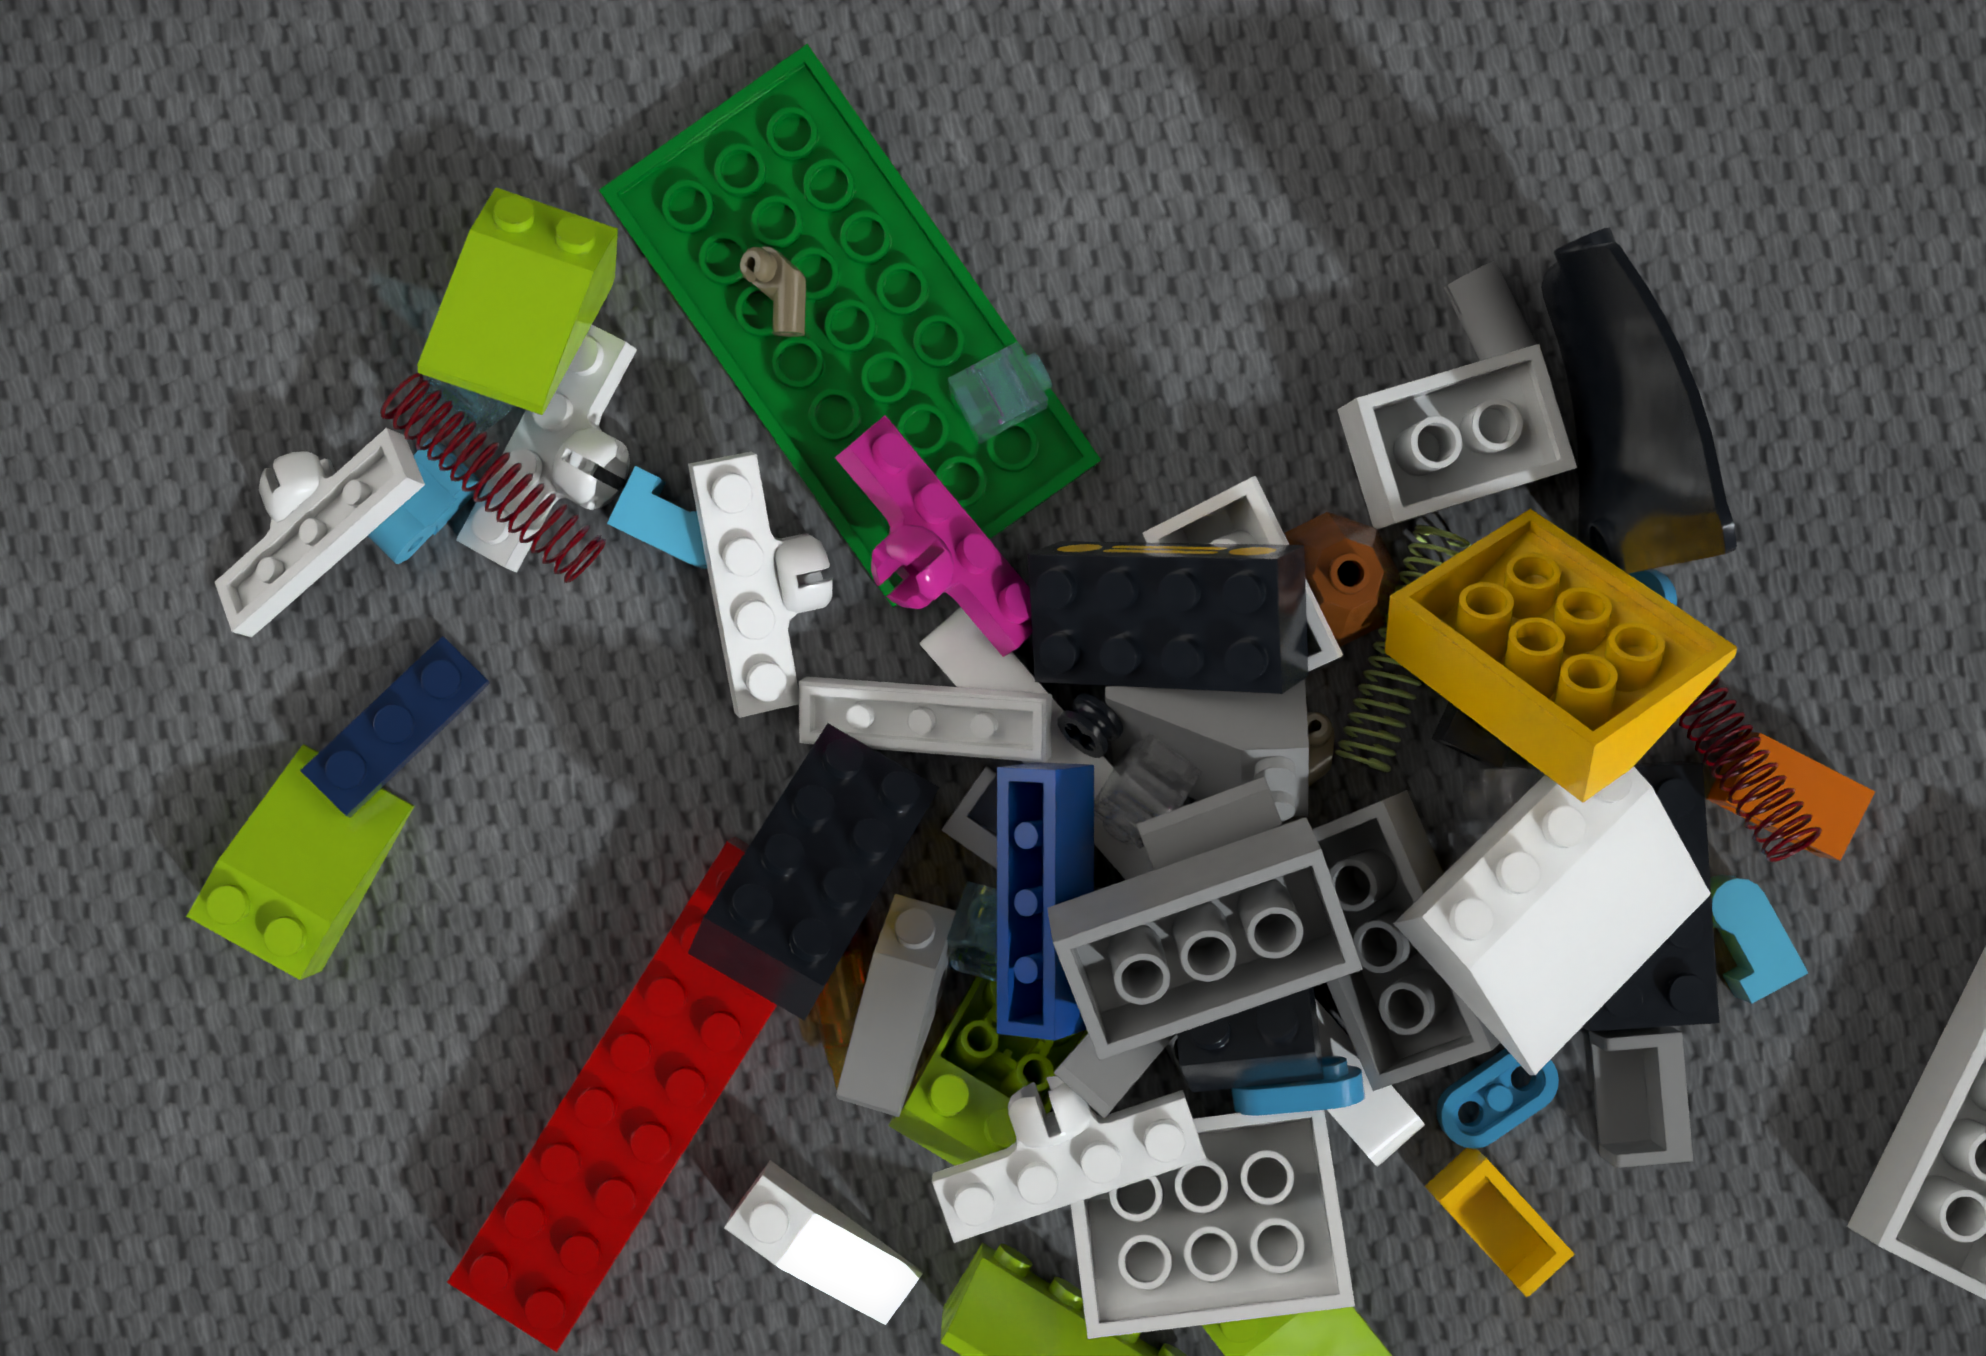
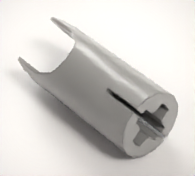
M1496 261L1483 265L1444 287L1480 361L1537 344Z

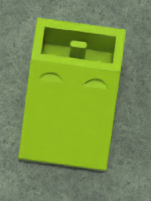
M993 947L910 1085L900 1117L893 1116L888 1126L954 1166L1007 1149L1016 1142V1135L1008 1115V1103L1011 1096L1021 1088L1035 1082L1046 1114L1049 1113L1052 1104L1048 1093L1051 1089L1047 1077L1056 1076L1054 1074L1056 1069L1083 1040L1088 1031L1084 1030L1058 1040L997 1034V949Z

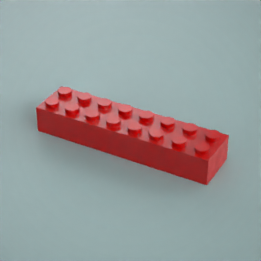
M737 837L726 841L447 1281L454 1288L555 1352L559 1350L777 1007L775 1003L688 954L703 917L749 847L748 844Z

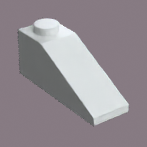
M771 1160L732 1211L724 1227L777 1267L885 1325L923 1274V1271Z

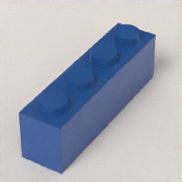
M1035 762L997 767V1034L1058 1040L1087 1030L1052 941L1047 908L1094 892V765Z

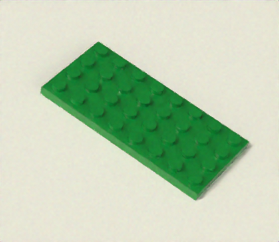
M808 44L801 47L599 189L604 199L872 579V552L889 535L890 526L884 515L835 457L884 415L902 434L989 540L996 537L1101 462V458ZM753 247H772L783 254L804 274L806 280L804 336L786 337L773 334L774 301L752 282L747 281L740 271L741 257L748 249ZM895 571L878 587L886 597L903 579ZM886 597V599L889 601L893 608L898 606V604L892 602Z

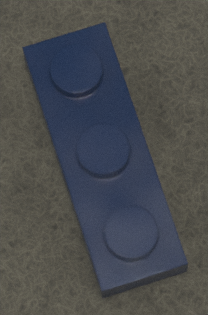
M442 636L300 771L345 816L351 818L458 716L490 682Z

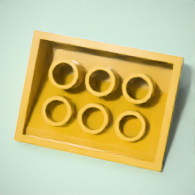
M1531 508L1390 595L1385 653L1582 803L1628 772L1732 661L1737 651L1736 645L1627 574Z

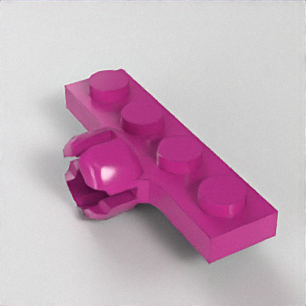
M884 415L835 457L884 515L890 526L889 535L872 552L871 572L876 585L880 586L896 571L903 580L886 597L902 607L922 609L933 600L935 601L942 593H947L954 598L1002 657L1019 648L1032 634L1029 586L886 415Z

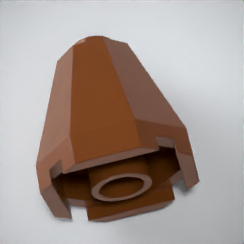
M1326 512L1284 533L1289 545H1304L1305 578L1339 647L1384 626L1385 615L1389 611L1390 595L1395 593V586L1398 585L1400 575L1378 529ZM1341 568L1344 569L1348 578L1343 584L1337 576V571Z

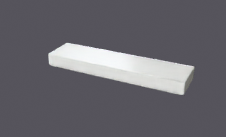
M806 676L799 681L800 743L814 744L827 723L872 749L1046 763L1051 758L1052 694Z

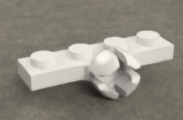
M591 325L544 414L540 415L528 410L525 411L503 454L510 452L509 460L487 481L479 496L481 498L490 493L501 477L514 464L522 463V467L516 476L492 498L489 508H493L503 502L508 493L526 474L533 473L530 483L505 506L500 517L502 519L513 513L538 484L544 483V489L539 496L518 514L512 526V529L526 522L536 508L550 494H556L553 503L530 524L523 539L529 538L540 530L552 506L559 499L567 498L590 510L609 504L619 491L593 477L598 466L625 480L628 476L630 458L627 447L621 441L602 432L599 424L606 406L637 349L594 325ZM486 500L476 502L456 541L517 573L531 547L532 541L520 543L519 535L521 531L508 533L509 521L504 523L497 522V511L485 512Z
M385 428L337 472H335L329 459L324 458L319 461L317 455L307 451L291 452L280 456L273 463V468L280 484L279 487L272 468L264 469L260 479L259 492L264 506L271 517L270 530L261 541L215 581L232 632L253 637L425 485L409 444L403 434Z
M746 452L690 463L688 468L734 713L741 718L798 705L799 689L788 633L789 620L798 613L824 608L831 601L832 578L823 580L820 571L830 567L826 551L820 540L807 533L785 538L773 537L769 527L757 454Z
M1058 1076L1047 1077L1051 1091H1048L1049 1098L1054 1110L1047 1114L1035 1082L1021 1088L1011 1096L1008 1103V1115L1016 1135V1142L1007 1149L935 1172L932 1175V1183L953 1242L955 1243L1205 1160L1206 1156L1183 1090L1108 1114L1103 1118L1101 1115L1093 1112L1089 1104Z

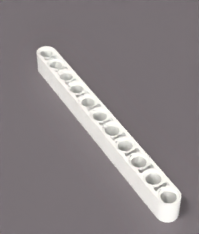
M961 607L919 643L957 687L1048 694L1039 682H1035L1034 676L1013 652L1002 657ZM1052 698L1051 758L1046 763L1094 765V844L1125 880L1154 871L1136 824L1156 816L1104 756L1100 758L1088 756L1075 748L1064 737L1057 725V719L1064 711ZM1022 761L1024 764L1035 763L1030 761ZM1315 999L1321 1056H1342L1347 1059V1065L1359 1067L1362 1070L1365 1099L1351 1106L1327 1110L1378 1167L1425 1124L1392 1085L1375 1091L1372 1090L1350 1037Z

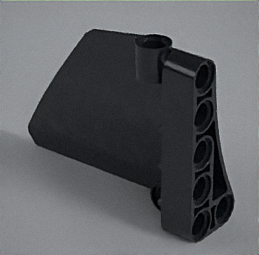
M1610 227L1580 237L1556 249L1553 253L1557 262L1543 276L1541 289L1559 344L1573 404L1579 463L1578 541L1627 574L1724 555L1736 550L1735 525L1727 503L1713 435L1703 402L1684 353L1657 301L1621 246L1616 243Z

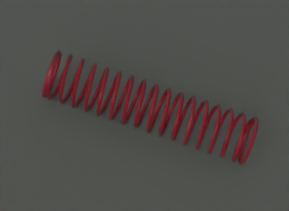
M419 373L410 375L402 381L383 403L380 410L382 419H393V428L396 430L405 429V439H416L417 450L428 449V460H439L440 471L451 470V481L463 480L462 491L470 492L474 490V502L486 500L485 512L497 511L496 520L499 523L509 521L508 533L521 531L519 541L520 543L532 541L531 553L538 554L544 551L542 556L543 564H550L556 561L554 574H562L567 571L564 576V583H570L576 579L599 555L605 546L606 539H601V535H597L588 543L576 559L558 570L567 552L585 536L590 529V525H585L562 551L546 560L553 545L576 523L579 514H575L568 519L548 543L535 550L541 535L562 516L567 509V504L561 505L547 519L539 531L529 538L523 539L530 524L553 503L556 494H550L536 508L526 522L512 529L518 514L526 509L543 491L544 483L538 484L513 513L500 519L505 506L530 483L533 473L526 474L508 493L503 502L493 508H489L494 495L516 476L522 467V463L514 464L501 477L490 493L477 498L482 485L490 480L507 463L510 458V452L502 454L489 467L478 483L466 488L469 477L492 457L499 447V442L490 444L477 457L465 474L454 477L458 466L467 460L486 440L487 432L478 434L465 447L453 464L443 467L446 456L469 437L476 427V421L466 424L453 437L443 453L432 457L431 454L434 446L445 439L464 418L465 411L455 413L441 427L431 443L420 446L423 435L432 430L445 418L453 407V401L443 403L429 417L419 433L409 436L408 432L411 425L423 418L441 398L442 390H436L431 393L417 407L409 421L404 425L398 426V417L417 403L430 387V380L423 381V375ZM420 377L416 386L397 407L385 414L387 406L395 395L410 381ZM423 387V389L418 393V395L411 402H409L414 397V395ZM433 399V401L421 412V410ZM442 412V414L433 422V420ZM598 547L593 555L571 576L579 564Z
M1718 675L1715 681L1698 696L1699 698L1681 714L1679 726L1688 729L1687 738L1691 741H1696L1695 750L1698 753H1704L1703 763L1713 766L1711 775L1714 778L1721 779L1719 785L1721 790L1729 791L1727 800L1730 803L1738 804L1736 814L1746 817L1744 826L1747 829L1755 830L1752 839L1755 842L1763 843L1761 852L1767 855L1766 860L1776 862L1786 859L1812 844L1820 836L1822 829L1820 827H1810L1794 833L1808 824L1813 817L1811 814H1804L1787 822L1767 838L1761 839L1757 837L1762 828L1775 825L1797 813L1803 807L1804 802L1795 801L1785 805L1768 816L1759 825L1754 826L1749 824L1753 816L1767 812L1786 802L1794 795L1795 789L1786 788L1773 794L1758 804L1751 812L1742 813L1740 811L1744 803L1759 799L1778 789L1784 784L1787 777L1785 775L1775 776L1755 787L1742 799L1734 800L1732 798L1736 790L1752 786L1770 776L1778 768V763L1770 762L1764 764L1741 778L1733 787L1724 786L1727 778L1742 774L1767 759L1770 751L1763 749L1754 752L1733 765L1725 774L1717 775L1715 771L1719 765L1733 762L1747 755L1761 743L1760 737H1751L1729 749L1716 762H1709L1707 760L1710 753L1718 752L1738 743L1748 736L1753 729L1751 724L1734 728L1743 720L1745 714L1744 712H1734L1727 715L1734 709L1737 701L1730 699L1720 702L1727 695L1729 689L1727 687L1713 689L1720 681V676ZM1724 691L1720 696H1718L1710 703L1698 709L1692 710L1696 705H1698L1706 698L1718 692ZM1731 704L1726 710H1724L1720 714L1706 721L1700 722L1713 711L1725 705ZM1706 710L1691 725L1683 723V719L1686 716ZM1737 716H1740L1733 723L1726 726L1725 728L1715 733L1709 734L1712 730H1714L1724 722ZM1715 722L1700 737L1696 738L1691 735L1693 729ZM1747 729L1743 734H1741L1734 740L1724 745L1718 746L1728 737L1734 735L1739 731ZM1727 732L1722 737L1717 739L1707 750H1701L1699 748V744L1702 741L1709 740L1711 738L1717 737ZM1756 741L1753 745H1751L1749 748L1745 749L1741 753L1736 754L1730 758H1727L1729 755H1731L1741 747ZM1764 754L1758 760L1754 761L1750 765L1735 771L1737 768H1739L1749 760ZM1772 767L1771 769H1769L1767 772H1765L1764 774L1760 775L1759 777H1757V778H1755V779H1753V780H1751V781H1749V782H1746L1748 779H1750V778L1753 777L1754 775L1758 774L1759 772H1761V771H1763V770H1765V769H1767V768ZM1780 780L1779 782H1777L1775 785L1771 786V787L1768 788L1767 790H1765V791H1763V792H1760V793L1754 795L1755 793H1757L1758 791H1760L1762 788L1768 786L1769 784H1771V783H1773V782H1776V781ZM1784 794H1787V795H1785L1783 798L1779 799L1778 801H1776V802H1774V803H1772V804H1770V805L1764 807L1765 805H1767V804L1770 803L1771 801L1775 800L1776 798H1778V797H1780V796H1782V795H1784ZM1795 807L1794 809H1792V810L1789 811L1788 813H1786V814H1784V815H1782V816L1776 818L1778 815L1782 814L1783 812H1785V811H1787V810H1789V809ZM1802 821L1801 823H1799L1798 825L1792 827L1791 829L1786 830L1787 828L1791 827L1792 825L1796 824L1797 822ZM1813 832L1811 835L1804 838L1803 840L1791 846L1780 849L1782 846L1789 843L1790 841L1804 834ZM1792 834L1775 845L1770 851L1765 850L1771 841Z

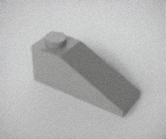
M898 894L894 895L872 956L836 1093L837 1099L900 1117L960 944L957 911Z

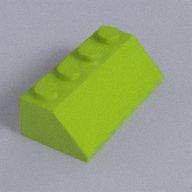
M982 1242L943 1306L940 1343L961 1356H1188L1178 1348L1164 1343L1159 1351L1139 1338L1142 1332L1088 1339L1082 1291L1060 1277H1054L1051 1284L1029 1271L1033 1264L1026 1256L1002 1243L997 1250H994Z

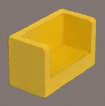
M1465 1148L1425 1185L1434 1198L1448 1211L1525 1297L1534 1293L1575 1255L1494 1165L1477 1149Z

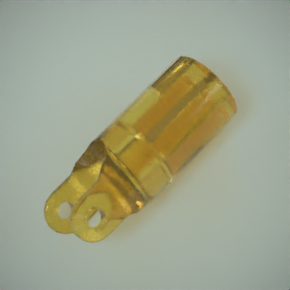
M862 949L845 950L814 1004L822 1046L827 1062L832 1068L836 1090L838 1089L867 979Z

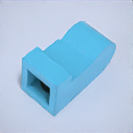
M429 438L423 446L431 443L433 439ZM438 443L434 446L431 456L435 457L443 453L446 446ZM428 449L418 450L414 454V459L425 485L368 535L395 564H400L409 559L432 534L436 535L473 497L474 490L470 492L462 491L463 480L451 481V470H439V460H428ZM452 452L446 456L443 467L450 466L456 461L457 457ZM463 463L460 464L456 469L454 477L465 474L468 468ZM474 473L469 477L466 488L480 481Z
M635 466L607 524L693 566L707 569L697 511H686L660 498L659 495L666 482Z
M1717 875L1710 878L1713 927L1718 929L1737 964V967L1722 974L1734 997L1752 1004L1808 974L1768 898L1757 884L1748 879L1736 878L1731 875Z

